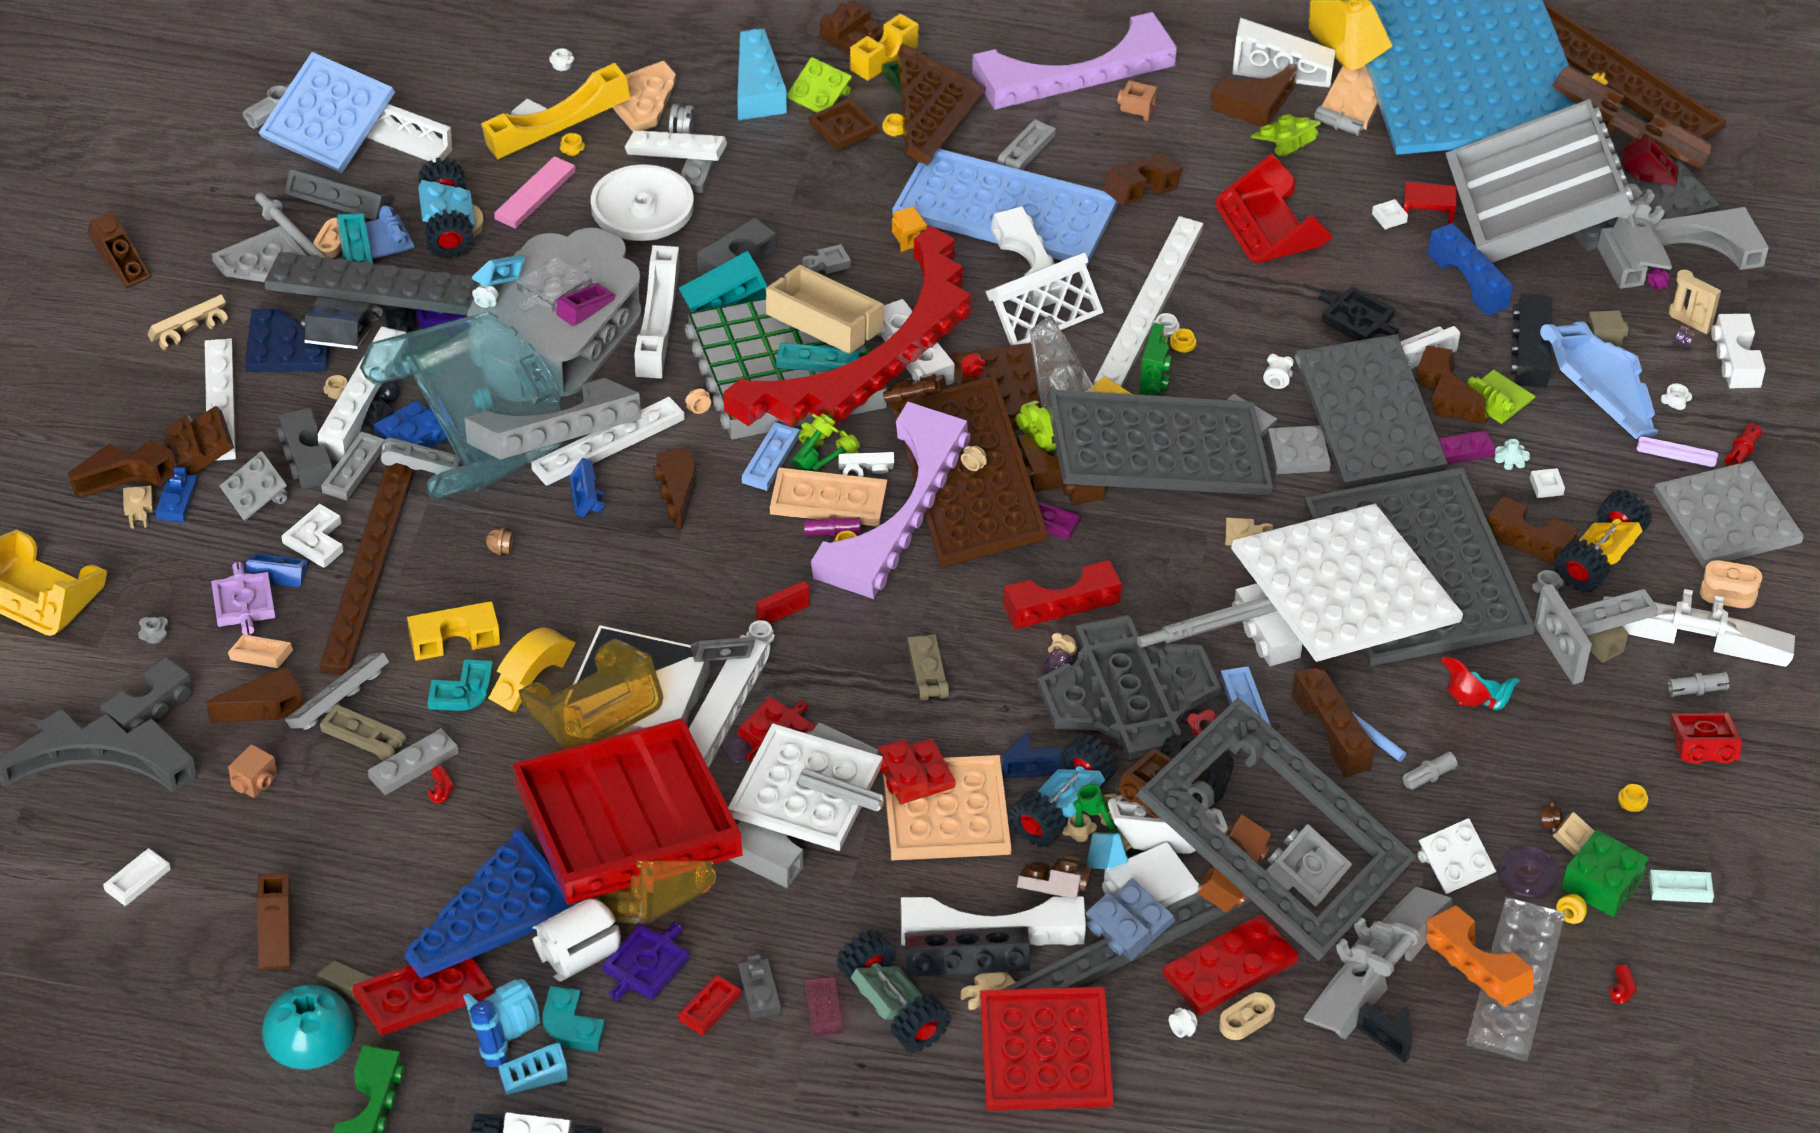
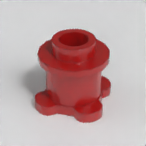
M1209 709L1198 715L1195 713L1190 714L1188 723L1192 727V735H1199L1205 729V720L1211 723L1219 715Z

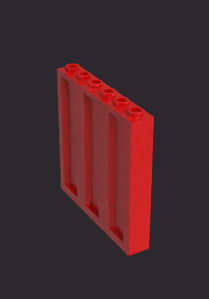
M684 718L512 763L515 787L567 905L743 856L741 832Z

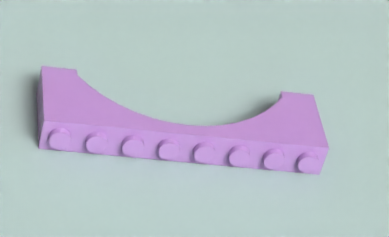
M1150 12L1130 17V27L1125 38L1111 51L1093 60L1072 65H1039L1009 58L999 54L994 49L973 54L972 75L977 83L986 87L984 94L995 110L1175 66L1176 45L1154 13Z
M911 402L906 403L896 420L898 439L905 441L918 466V477L911 496L893 517L877 528L842 541L832 543L823 541L811 560L813 579L872 599L875 598L879 589L883 590L889 572L898 565L903 548H908L912 533L915 528L918 529L921 526L926 509L932 507L936 492L939 488L944 487L949 470L955 468L959 459V453L962 448L969 444L970 433H968L966 420Z

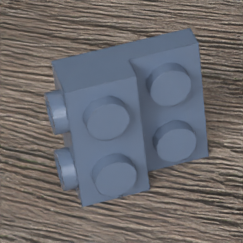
M1133 878L1113 896L1107 893L1086 912L1089 920L1087 923L1089 929L1097 937L1103 935L1108 940V946L1116 955L1121 956L1123 954L1130 961L1175 922L1174 915Z

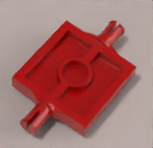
M770 696L739 727L737 732L738 736L749 742L753 747L746 754L747 761L751 760L750 763H752L772 723L806 734L808 731L812 732L816 725L801 716L808 710V705L806 703L803 704V701L800 700L790 709Z

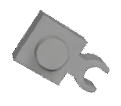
M842 244L817 250V256L803 257V266H807L808 269L815 272L824 269L826 274L851 268V260Z

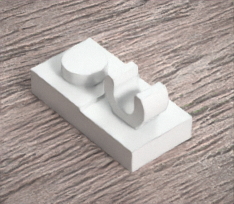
M894 452L839 454L838 470H843L842 475H848L849 472L854 471L859 477H863L862 469L872 470V473L883 474L887 473L888 469H893Z

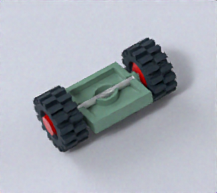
M869 929L867 933L865 931L861 932L860 937L854 936L851 938L853 942L850 944L846 943L843 946L845 951H840L838 954L840 958H837V967L853 986L858 987L860 993L868 998L882 1018L885 1020L893 1019L894 1023L890 1027L892 1029L891 1032L907 1051L915 1053L916 1050L918 1052L923 1051L924 1046L927 1048L932 1046L931 1042L934 1040L937 1042L940 1039L939 1035L945 1034L947 1031L945 1027H948L951 1023L949 1021L951 1019L950 1013L934 995H922L899 966L891 965L890 962L895 961L896 957L894 955L896 950L879 930Z

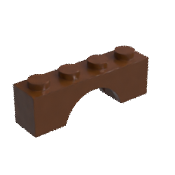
M1318 665L1296 672L1292 697L1305 716L1314 713L1321 721L1329 739L1331 757L1344 777L1370 770L1375 746L1323 667Z

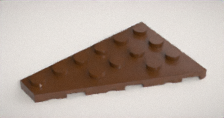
M902 43L897 55L905 153L917 162L928 166L984 95L986 87Z

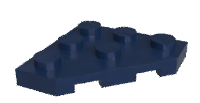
M279 309L251 310L245 359L246 372L327 371L328 345L305 343V331L301 329V325Z

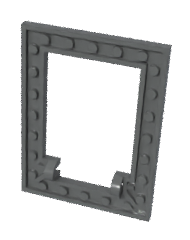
M1239 697L1136 795L1318 961L1417 857ZM1228 749L1235 755L1241 749L1249 755L1245 761L1249 768L1260 758L1264 759L1373 857L1367 866L1318 917L1203 815L1214 804V792L1203 781H1197L1194 785L1193 783ZM1195 793H1199L1202 796L1203 801L1201 803L1193 797Z

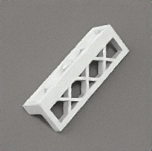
M387 104L366 136L368 139L427 161L432 160L433 163L439 157L443 161L452 151L451 128L449 126ZM390 115L396 116L402 124L395 122ZM412 123L417 124L422 131L417 130ZM433 130L442 133L443 139L438 138Z
M1439 326L1401 341L1410 368L1418 367L1427 345L1451 349L1453 352H1456L1460 331L1455 326L1445 330Z

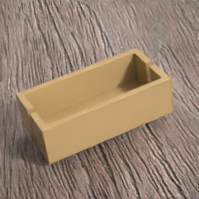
M798 265L785 274V279L781 277L766 288L767 315L848 354L862 346L865 340L869 341L883 330V303L802 265Z

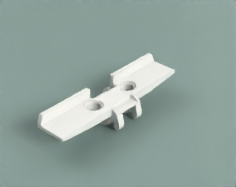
M1684 589L1682 601L1677 602L1676 606L1654 602L1658 608L1655 617L1622 626L1630 635L1673 644L1677 629L1715 636L1714 652L1784 667L1791 662L1794 655L1795 635L1728 617V612L1723 609L1724 597L1715 595L1712 612L1691 608L1693 590ZM1604 596L1603 600H1606V599H1609V598H1613V597H1606V596Z

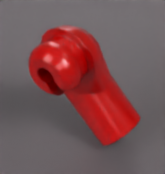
M436 766L432 769L431 776L437 785H433V791L429 789L428 796L433 803L442 804L448 800L455 785L443 766Z
M1622 964L1615 968L1619 983L1616 984L1615 988L1611 986L1609 989L1611 1000L1617 1004L1627 1003L1637 991L1629 965Z

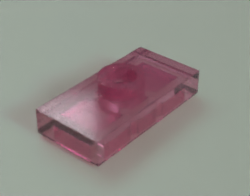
M835 977L804 980L812 1037L843 1034V1022Z

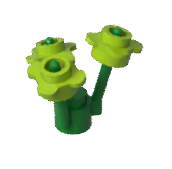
M822 413L819 417L812 414L811 416L815 418L812 424L803 422L801 425L803 429L799 431V440L803 445L791 459V462L798 470L818 472L822 466L839 456V454L858 453L857 449L860 448V444L854 435L850 434L848 436L845 431L839 432L833 426L836 422L832 420L831 415L826 416ZM833 431L839 432L841 438L836 440L838 449L818 462L817 458L820 455L814 448H817L818 445L822 446L824 443L822 439H825L826 436L829 437Z

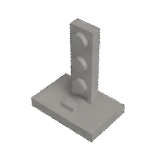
M1549 584L1541 588L1534 626L1574 685L1584 680L1592 646L1587 635L1655 617L1658 608L1646 590L1641 589L1569 610L1553 584Z

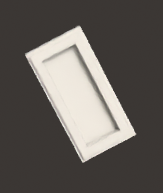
M148 848L103 884L104 889L123 905L127 906L170 871V864Z

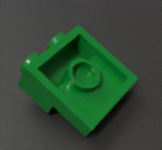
M1153 324L1142 357L1139 395L1161 396L1163 391H1168L1170 376L1166 375V372L1170 371L1172 356H1168V337L1163 336V324Z

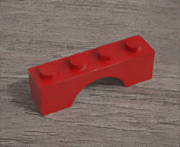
M1107 560L1083 566L1081 579L1075 585L1066 589H1046L1038 586L1031 580L1004 586L1003 607L1014 629L1120 603L1122 583L1112 564Z

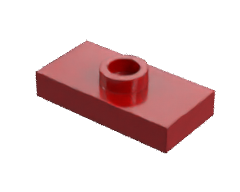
M805 581L755 602L756 621L762 620L770 624L809 607V586Z
M716 974L678 1014V1021L703 1036L741 997V989Z

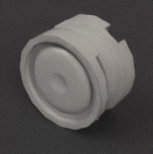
M673 104L670 112L669 133L693 134L694 106L686 105V107H681L679 104Z

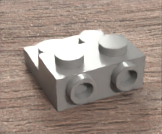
M1307 824L1300 832L1294 829L1283 841L1287 847L1284 850L1278 847L1267 859L1271 865L1266 872L1287 891L1294 887L1316 907L1351 867L1352 863Z

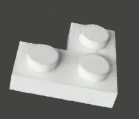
M319 504L282 535V542L325 568L343 553V545L328 536L341 524V517Z

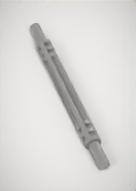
M1263 597L1163 626L1160 631L1137 637V642L1140 648L1163 641L1170 643L1278 610L1268 597Z

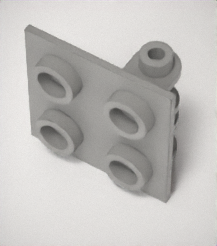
M263 451L259 452L220 485V488L244 521L270 500L278 504H283L287 500V491L284 489L287 484Z

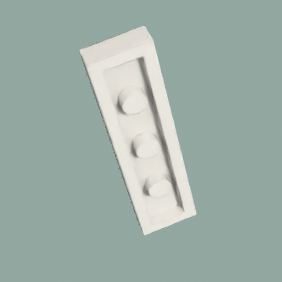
M634 130L625 149L628 155L718 161L727 142L725 136Z

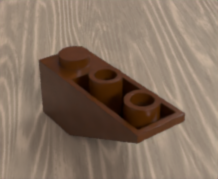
M114 211L90 221L87 231L89 238L98 254L126 288L151 277Z
M689 447L656 453L657 464L653 465L655 480L661 482L659 484L661 498L668 502L666 503L669 520L674 519L677 530L682 528L696 486L695 464Z
M284 667L226 693L217 695L207 700L206 704L211 723L278 720L292 714L303 705L301 688L288 669Z
M289 872L258 874L259 970L290 968L292 889Z

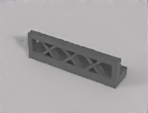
M290 169L284 194L348 213L364 214L365 218L372 220L380 219L379 212L381 207H383L384 203L392 204L394 196L296 169Z

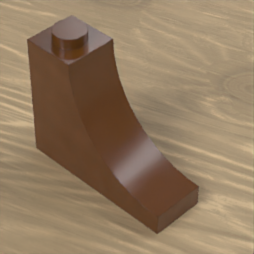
M1288 64L1278 74L1259 80H1236L1223 77L1218 85H1214L1212 89V110L1259 126L1269 125L1296 86L1298 67Z

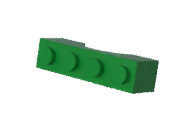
M362 1046L354 1069L356 1089L365 1094L370 1102L366 1109L357 1117L349 1121L336 1123L332 1133H386L388 1110H393L397 1098L395 1090L397 1084H402L405 1076V1065H401L400 1052Z

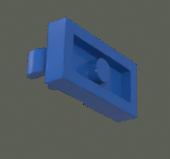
M582 458L569 477L575 515L585 517L590 509L596 513H601L606 503L600 502L604 493L600 490H595L596 475L593 470L592 461Z
M174 467L175 475L167 480L155 512L157 519L184 522L198 481L197 476L187 475L186 468Z

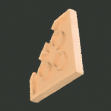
M665 61L625 75L627 77L630 99L612 108L633 132L634 130L645 131L657 126L676 83V74Z

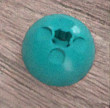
M303 984L284 991L271 1003L263 1019L262 1040L269 1055L285 1066L296 1069L319 1068L337 1060L348 1050L355 1036L356 1024L352 1010L338 993L321 985Z

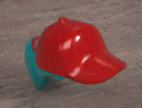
M1440 658L1451 675L1447 692L1458 702L1459 706L1478 707L1485 705L1487 708L1500 710L1509 701L1514 686L1520 682L1519 678L1508 679L1502 684L1494 680H1485L1478 673L1469 672L1466 666L1455 658Z

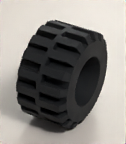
M1175 734L1167 737L1165 742H1163L1160 752L1173 759L1197 735ZM1228 751L1201 775L1203 777L1202 781L1213 789L1215 803L1223 798L1234 767V759L1229 755ZM1199 793L1193 795L1200 803L1203 801Z

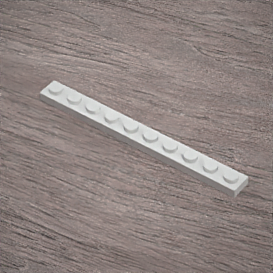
M1178 217L1097 374L1094 384L1105 376L1123 388L1151 333L1154 321L1160 315L1203 230L1202 222Z

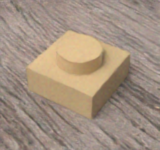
M1572 812L1567 815L1552 836L1573 855H1576L1595 831L1578 815Z

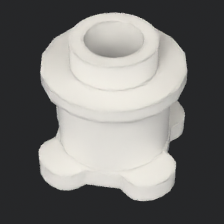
M1271 354L1267 359L1269 366L1264 373V381L1272 388H1285L1293 374L1291 366H1293L1294 360L1289 356L1279 357L1276 354Z

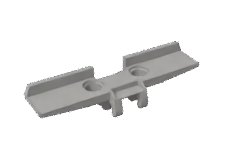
M1627 183L1623 185H1629L1634 199L1629 201L1632 211L1618 216V220L1611 231L1633 271H1639L1643 265L1671 270V262L1653 227L1663 217V208L1659 205L1653 213L1649 214L1651 211L1649 204L1654 199L1652 190L1648 189L1643 197H1639L1642 192L1636 184Z
M1415 887L1382 921L1374 922L1370 928L1366 926L1365 919L1360 917L1354 924L1355 931L1359 937L1357 942L1349 948L1347 940L1342 938L1336 945V950L1345 965L1334 976L1304 1016V1020L1333 1030L1340 1038L1346 1039L1357 1025L1359 1009L1367 1002L1374 1006L1386 992L1388 987L1385 976L1388 977L1393 973L1394 965L1403 955H1405L1407 961L1411 962L1427 943V920L1451 908L1452 898ZM1367 971L1363 977L1354 976L1358 972Z

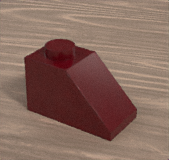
M1649 135L1624 148L1622 166L1636 180L1666 185L1677 184L1678 166Z

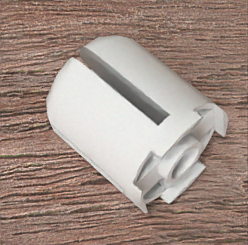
M594 898L583 900L532 927L537 929L538 936L532 938L536 951L542 963L548 960L558 973L553 976L558 981H563L616 952L620 947L621 933L618 925L611 926L616 921L612 911L601 901Z

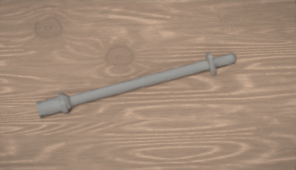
M263 193L256 194L255 199L263 207L262 216L266 220L275 219L310 256L316 255L326 258L282 213L283 204L279 200L270 201ZM371 303V322L379 319L373 312H376L380 317L383 313V310L374 303Z

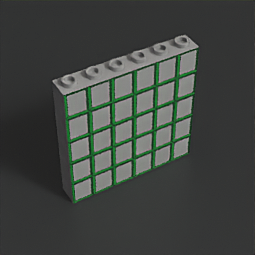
M766 297L689 312L688 324H685L686 337L688 340L692 339L693 355L695 358L699 357L700 359L699 369L701 375H706L707 390L709 394L713 393L714 408L716 412L720 411L723 430H728L731 440L767 433L774 422L786 426L789 425L766 412L761 419H757L748 427L724 412V391L740 378L746 381H776L823 373L776 368L780 343L836 348L767 315ZM866 340L862 346L856 349L860 350V358L871 352ZM886 386L874 393L864 405L856 408L850 415L886 408L887 402L883 398V392L887 391ZM808 413L804 419L799 420L792 427L801 426L803 422L810 424L815 418L811 416V413Z

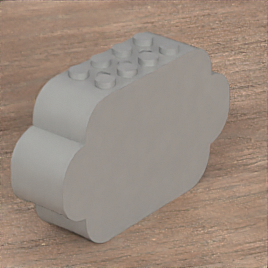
M599 228L579 229L568 237L556 233H545L531 238L520 251H516L514 256L521 254L525 256L519 280L491 285L498 292V297L495 300L497 304L494 307L482 308L473 300L467 312L470 355L473 363L483 369L485 388H488L492 395L510 402H527L537 398L542 393L563 397L579 392L582 389V384L589 382L640 320L639 269L632 261L625 259L626 247L624 241L619 236ZM599 283L615 294V300L577 325H570L556 314L558 297L592 284Z

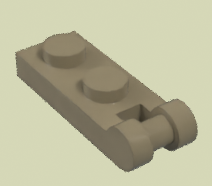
M936 634L907 637V647L919 701L929 700V697L939 696V699L949 698L948 683L945 679Z
M337 704L320 723L321 732L372 752L383 761L395 755V749L402 747L406 741V736L401 731ZM381 739H385V740H387V742L384 743V742H381L380 740H381Z

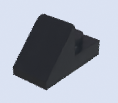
M1367 1002L1359 1009L1356 1028L1403 1063H1406L1409 1060L1412 1046L1408 1007L1406 1006L1391 1020L1385 1012L1376 1009Z

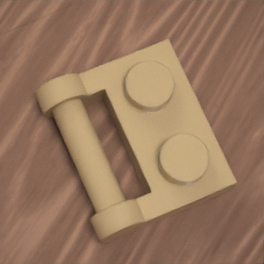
M1680 270L1677 273L1676 281L1678 285L1674 302L1669 308V315L1707 334L1713 326L1721 290L1693 277L1692 272L1689 270ZM1687 289H1689L1692 291L1688 303V308L1686 310L1684 302Z

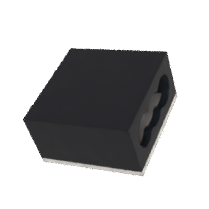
M318 297L315 303L310 305L306 315L304 314L302 317L301 329L305 331V343L357 349L370 331L371 303Z

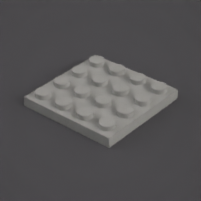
M1753 461L1654 485L1653 492L1703 568L1711 561L1720 560L1728 562L1802 543L1804 535Z

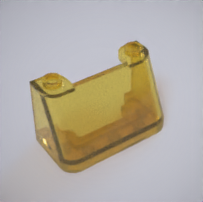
M615 638L601 646L596 652L595 663L598 672L551 696L549 689L545 685L536 682L518 690L524 707L562 749L609 738L655 713L663 703V692L649 654Z
M637 861V867H641L640 875L631 877V887L598 896V900L612 911L616 919L615 922L649 924L708 892L715 883V870L712 868V861Z

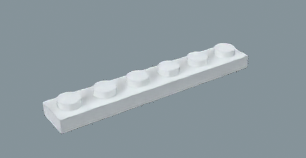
M232 338L206 340V412L214 406L222 410L234 446L232 450L215 461L236 459Z
M667 397L642 409V419L591 433L532 461V470L547 486L570 475L582 458L591 460L592 464L683 421L684 412L670 397Z

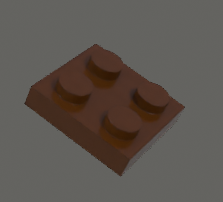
M850 98L809 116V125L837 151L878 133V124Z

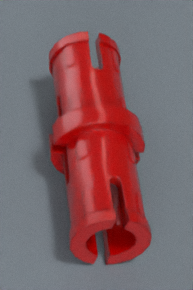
M1748 424L1742 435L1734 440L1733 448L1725 458L1727 466H1731L1733 461H1736L1734 465L1741 464L1746 456L1752 454L1755 448L1754 444L1762 435V429L1758 425L1754 432H1752L1751 430L1755 424Z

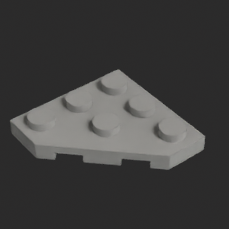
M278 226L212 254V259L225 277L265 282L279 252H292L298 255L306 254L281 226Z

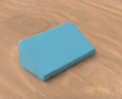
M521 254L489 260L472 276V279L484 286L519 280L525 256Z
M1103 832L1092 834L1087 867L1111 869L1127 863L1128 859L1120 834Z

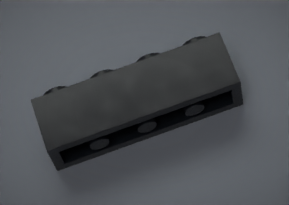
M1521 294L1519 304H1514L1512 319L1517 320V322H1513L1512 337L1516 338V340L1512 341L1511 355L1516 356V358H1512L1510 374H1515V383L1517 385L1547 388L1551 365V343L1549 340L1542 338L1540 331L1543 325L1552 324V297Z

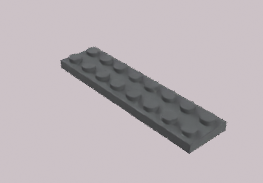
M279 252L265 279V290L467 315L475 299L472 292L480 285V283L472 279V275L462 276L447 272L423 271L418 268L408 269L394 265L384 266L369 262L322 258L316 255H298L292 252Z

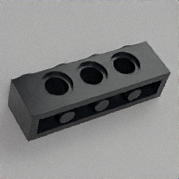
M1027 927L905 933L907 977L1030 971V942Z

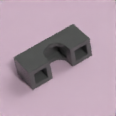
M754 218L697 253V272L704 275L746 251L749 252L754 262L758 264L776 253V233Z
M311 408L278 415L280 426L275 428L279 443L284 442L285 444L282 446L286 462L291 461L292 463L289 464L292 479L298 480L301 490L322 485L332 472V467L324 444L319 445L318 429Z
M165 657L144 673L147 695L132 697L121 690L100 706L101 716L107 714L126 733H129L136 726L145 723L149 719L156 722L162 719L179 703L187 700L193 693L190 675Z

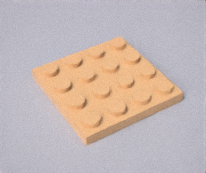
M1000 755L943 758L955 779V788L900 805L895 794L891 795L889 793L886 777L883 773L891 860L1011 855Z

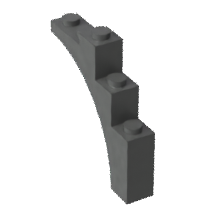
M60 709L37 723L39 734L27 739L21 745L0 756V782L5 787L27 775L48 768L86 763L115 765L138 771L158 781L172 793L197 778L193 758L152 719L126 733L107 714L81 728Z

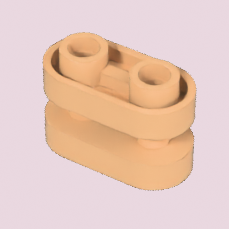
M1720 560L1711 561L1705 568L1700 595L1709 603H1714L1715 595L1724 597V606L1743 609L1750 608L1756 603L1762 574L1757 568L1750 565Z

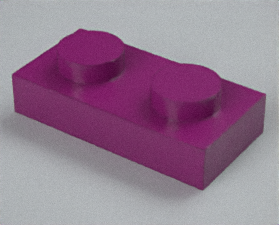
M1486 430L1438 438L1448 464L1495 455L1496 448Z

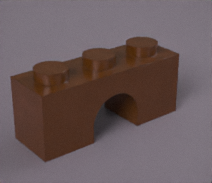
M1161 152L1109 169L1106 174L1103 191L1122 206L1141 201L1145 187L1154 190L1158 194L1177 189L1183 168Z
M1502 496L1489 514L1487 521L1495 540L1554 565L1558 554L1570 541L1573 542L1576 539L1578 528L1555 518H1552L1546 526H1531L1525 522L1528 506Z

